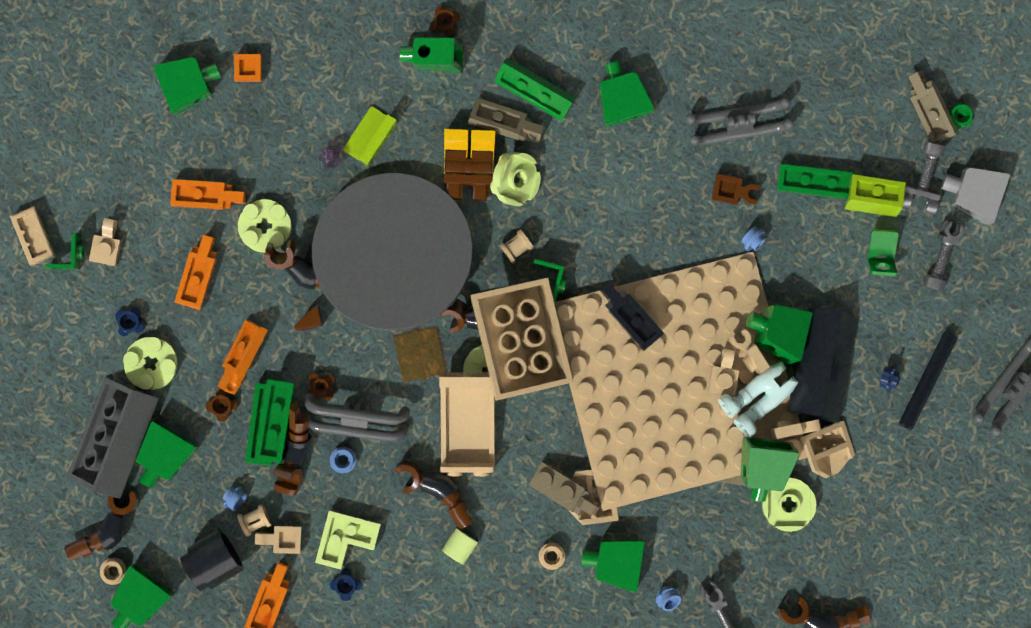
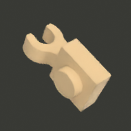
M104 218L102 236L94 235L89 261L112 266L117 265L122 240L114 239L118 220Z
M747 330L741 331V334L744 336L743 343H737L734 337L729 339L730 345L733 348L744 351L745 358L743 361L750 372L755 371L758 375L770 368L758 347L753 344Z
M722 349L720 367L712 366L707 393L728 394L731 397H735L739 370L732 369L735 350Z
M274 526V533H255V544L274 545L273 553L300 554L302 526Z

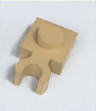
M792 419L777 422L778 428L770 429L773 440L821 430L819 419L793 424Z

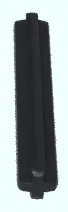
M950 332L943 333L899 421L902 427L908 430L914 428L957 341V336Z

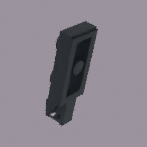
M610 283L600 291L609 301L605 305L609 310L608 312L642 351H645L664 334L630 293L627 294L624 290L618 293Z

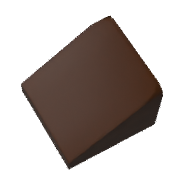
M316 305L295 324V330L300 332L322 327L323 320L320 306Z

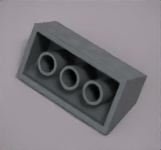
M105 377L67 477L94 492L120 499L123 490L126 488L127 479L132 466L136 462L137 453L142 440L146 436L147 427L156 410L159 398Z

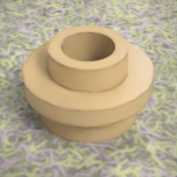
M547 543L539 551V561L546 569H558L565 561V552L559 544ZM550 551L556 552V560L549 561L547 553Z
M110 558L102 563L100 576L105 583L116 585L121 583L127 567L122 560ZM111 566L117 567L118 574L116 576L110 575L109 569Z

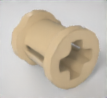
M521 229L517 231L516 236L505 244H499V247L512 264L516 262L515 258L526 250L533 249V245Z
M263 504L250 513L237 515L240 526L247 537L251 535V532L263 526H272Z

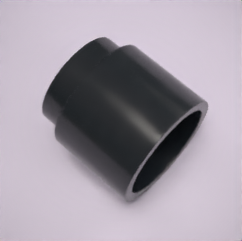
M217 529L188 547V553L180 557L186 574L199 591H203L208 587L214 589L244 570L238 553L221 529Z

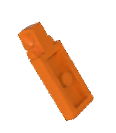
M172 179L170 206L216 210L231 209V203L246 204V193L232 191L233 185H227L223 182Z
M203 235L200 246H193L192 252H189L174 303L202 310L217 260V253L212 251L216 238Z
M248 319L244 321L222 365L225 370L217 387L235 395L248 369L251 367L260 345L264 341L267 329Z
M279 562L273 575L266 574L265 579L261 582L244 628H274L289 589L290 581L284 579L289 568L288 565Z

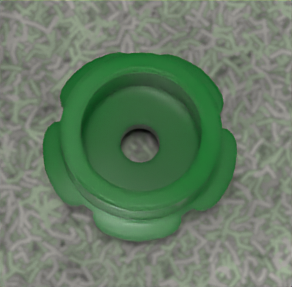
M956 103L949 110L957 129L968 127L972 123L973 111L968 105ZM958 114H962L961 119L958 118Z

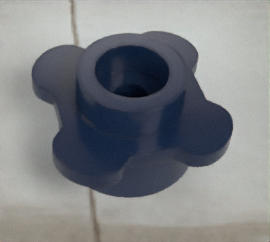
M133 307L130 311L119 310L115 314V319L119 326L118 333L121 336H127L132 332L141 333L144 330V324L141 323L140 319L141 310L139 308ZM129 319L132 320V323H131V324H128V323H127V321H128Z
M895 365L893 368L886 366L881 376L879 386L886 388L888 393L891 392L892 388L896 389L900 381L901 374L897 373L898 368Z
M343 569L340 576L330 582V588L335 590L343 601H349L351 595L362 587V582L356 580L351 575L349 569ZM347 582L348 587H344L343 584Z

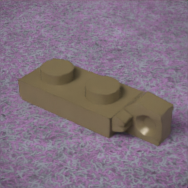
M923 70L908 76L914 88L910 91L912 95L910 99L930 141L938 144L958 134L959 132L933 80L928 81Z
M480 98L476 99L468 121L470 125L488 131H496L497 134L520 141H525L526 139L539 143L544 128L542 125L533 123L526 113Z
M541 462L529 483L534 489L576 514L584 511L591 516H596L601 507L588 499L591 493L588 492L587 488L545 462Z

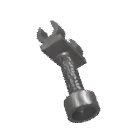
M925 141L922 151L926 153L927 158L923 166L919 186L914 188L905 185L904 208H910L913 194L928 197L924 212L932 215L936 214L941 195L928 191V185L936 159L943 157L946 146Z
M945 220L941 223L940 231L942 235L938 234L937 239L942 241V247H940L938 260L935 263V270H933L931 275H926L923 286L944 291L947 281L943 279V269L946 267L945 264H947L951 246L953 244L959 246L960 244L958 239L964 233L962 224L958 225L955 222L954 231L950 233L949 230L953 222Z
M709 580L714 587L711 594H708L703 586L700 585L702 596L705 598L711 611L717 614L722 627L735 628L724 608L728 604L716 583Z

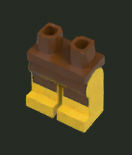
M444 129V185L447 186V194L453 200H462L463 186L473 187V200L487 201L489 187L493 179L496 131L471 130V158H468V130Z

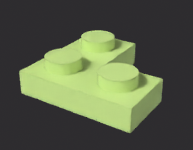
M329 510L315 563L342 569L348 544L375 550L381 524Z

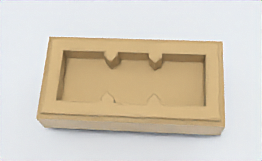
M34 206L10 216L30 266L56 256L37 207Z

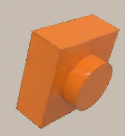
M234 54V81L262 82V55Z

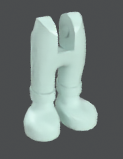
M782 362L774 364L758 374L744 389L737 392V396L731 397L728 394H724L718 399L724 412L730 418H733L745 405L750 404L754 398L765 392V395L733 421L737 428L749 438L757 432L756 420L762 419L766 413L781 404L798 384L794 376L788 381L783 382L780 387L774 381V378L780 376L786 369Z

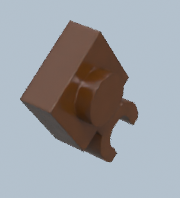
M716 174L711 201L737 206L740 198L748 205H756L758 200L749 198L748 192L750 190L759 191L760 186L750 184L743 187L742 178Z

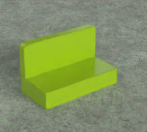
M370 107L343 150L370 167L398 124L397 120L388 114H383L374 107Z
M853 174L850 180L849 198L845 203L844 209L897 217L903 208L906 182Z

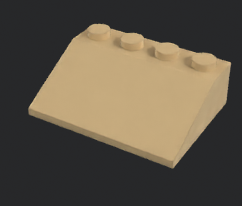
M548 278L470 295L496 401L573 382Z

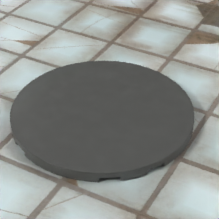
M385 173L370 176L353 183L340 192L321 215L312 243V262L315 276L329 302L346 318L367 328L382 331L408 330L419 327L445 312L460 295L469 277L473 258L469 226L456 202L444 190L430 181L401 173Z

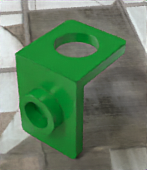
M878 229L871 231L867 261L871 275L897 276L895 255L898 231ZM878 266H883V267H887V268H889V269H888V270H882V269H879V268H877V267H878Z
M72 232L71 264H44V268L80 270V260H84L85 257L84 244H80L81 234Z
M534 259L533 265L559 271L553 293V300L555 302L557 293H563L567 278L562 277L564 266Z

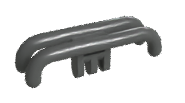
M782 98L777 101L702 114H688L686 122L689 125H700L725 120L726 131L692 135L689 141L694 146H702L790 130L794 127V121L790 118L775 123L753 125L755 124V115L784 110L790 106L791 101L789 98Z
M1031 339L1021 348L973 413V420L976 423H981L984 421L986 412L1000 394L1009 399L991 424L990 432L993 436L1001 434L1003 425L1031 390V372L1028 375L1024 372H1017L1031 354Z
M311 393L306 394L304 397V405L307 408L304 413L309 416L308 428L313 431L387 442L401 440L408 433V425L403 423L410 415V409L406 406H403L397 414L372 412V405H366L365 410H361V404L356 403L355 408L351 409V402H345L343 408L317 404L314 395ZM314 414L341 418V424L316 421L313 417ZM369 422L388 425L400 424L395 431L368 428Z

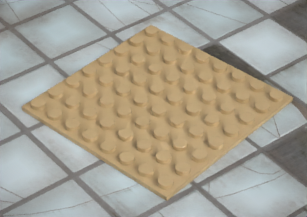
M754 252L614 287L618 293L622 290L627 294L630 293L664 332L645 351L639 348L608 312L609 310L605 305L609 301L600 291L554 302L573 382L569 383L602 511L741 475L743 436H747L737 428L733 421L765 395V392L754 398L750 404L745 405L733 418H730L724 412L718 402L722 395L707 392L712 366L720 367L722 349L735 350L732 369L739 370L735 396H737V392L744 389L757 376L755 371L750 372L743 361L745 358L744 351L733 348L729 342V339L734 337L737 343H743L744 336L741 334V331L745 329L749 332L754 344L756 330L746 326L747 316L751 311L761 314V311L768 307ZM758 347L769 366L782 362ZM786 370L780 376L774 378L779 387L783 382L788 381ZM790 395L776 408L766 413L762 419L756 420L757 432L752 436L753 438L773 440L770 429L778 428L777 422L792 419L793 424L800 423L798 414L787 412ZM803 434L775 439L792 442L799 452L797 460L807 458L801 440Z

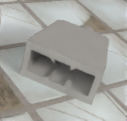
M965 168L962 170L960 178L945 174L941 189L955 193L951 203L952 206L990 225L995 222L1010 174Z

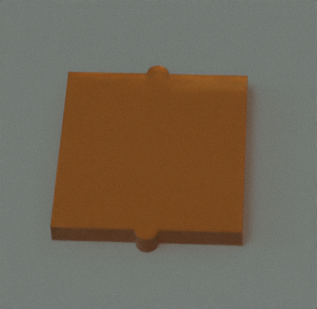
M436 328L419 332L413 330L410 334L393 337L403 382L417 379L425 381L427 377L440 375L441 372H445Z

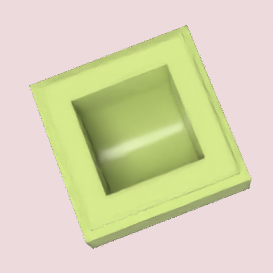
M456 527L442 551L464 565L478 544V541Z

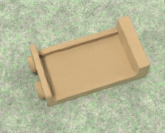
M441 372L439 377V387L441 388L440 472H446L447 476H461L462 472H473L474 476L479 477L488 476L495 469V396L489 372Z

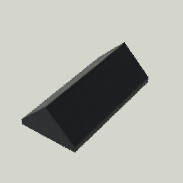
M808 307L806 311L813 314L802 360L796 362L794 378L798 381V384L790 394L787 412L839 423L858 319L841 310Z

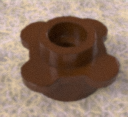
M439 6L435 9L434 21L430 23V28L434 32L441 31L446 36H452L455 33V24L460 20V15L456 11L451 12ZM447 19L448 22L444 24L442 21Z
M317 373L311 374L309 376L310 390H308L307 394H313L315 399L319 397L327 401L331 400L334 396L332 392V384L335 382L334 376L331 374L326 376H319ZM320 384L324 386L323 389H319Z
M218 390L216 396L206 403V410L216 415L217 420L220 422L226 421L229 413L238 407L237 401L231 400L224 390ZM220 403L224 404L223 408L219 407Z

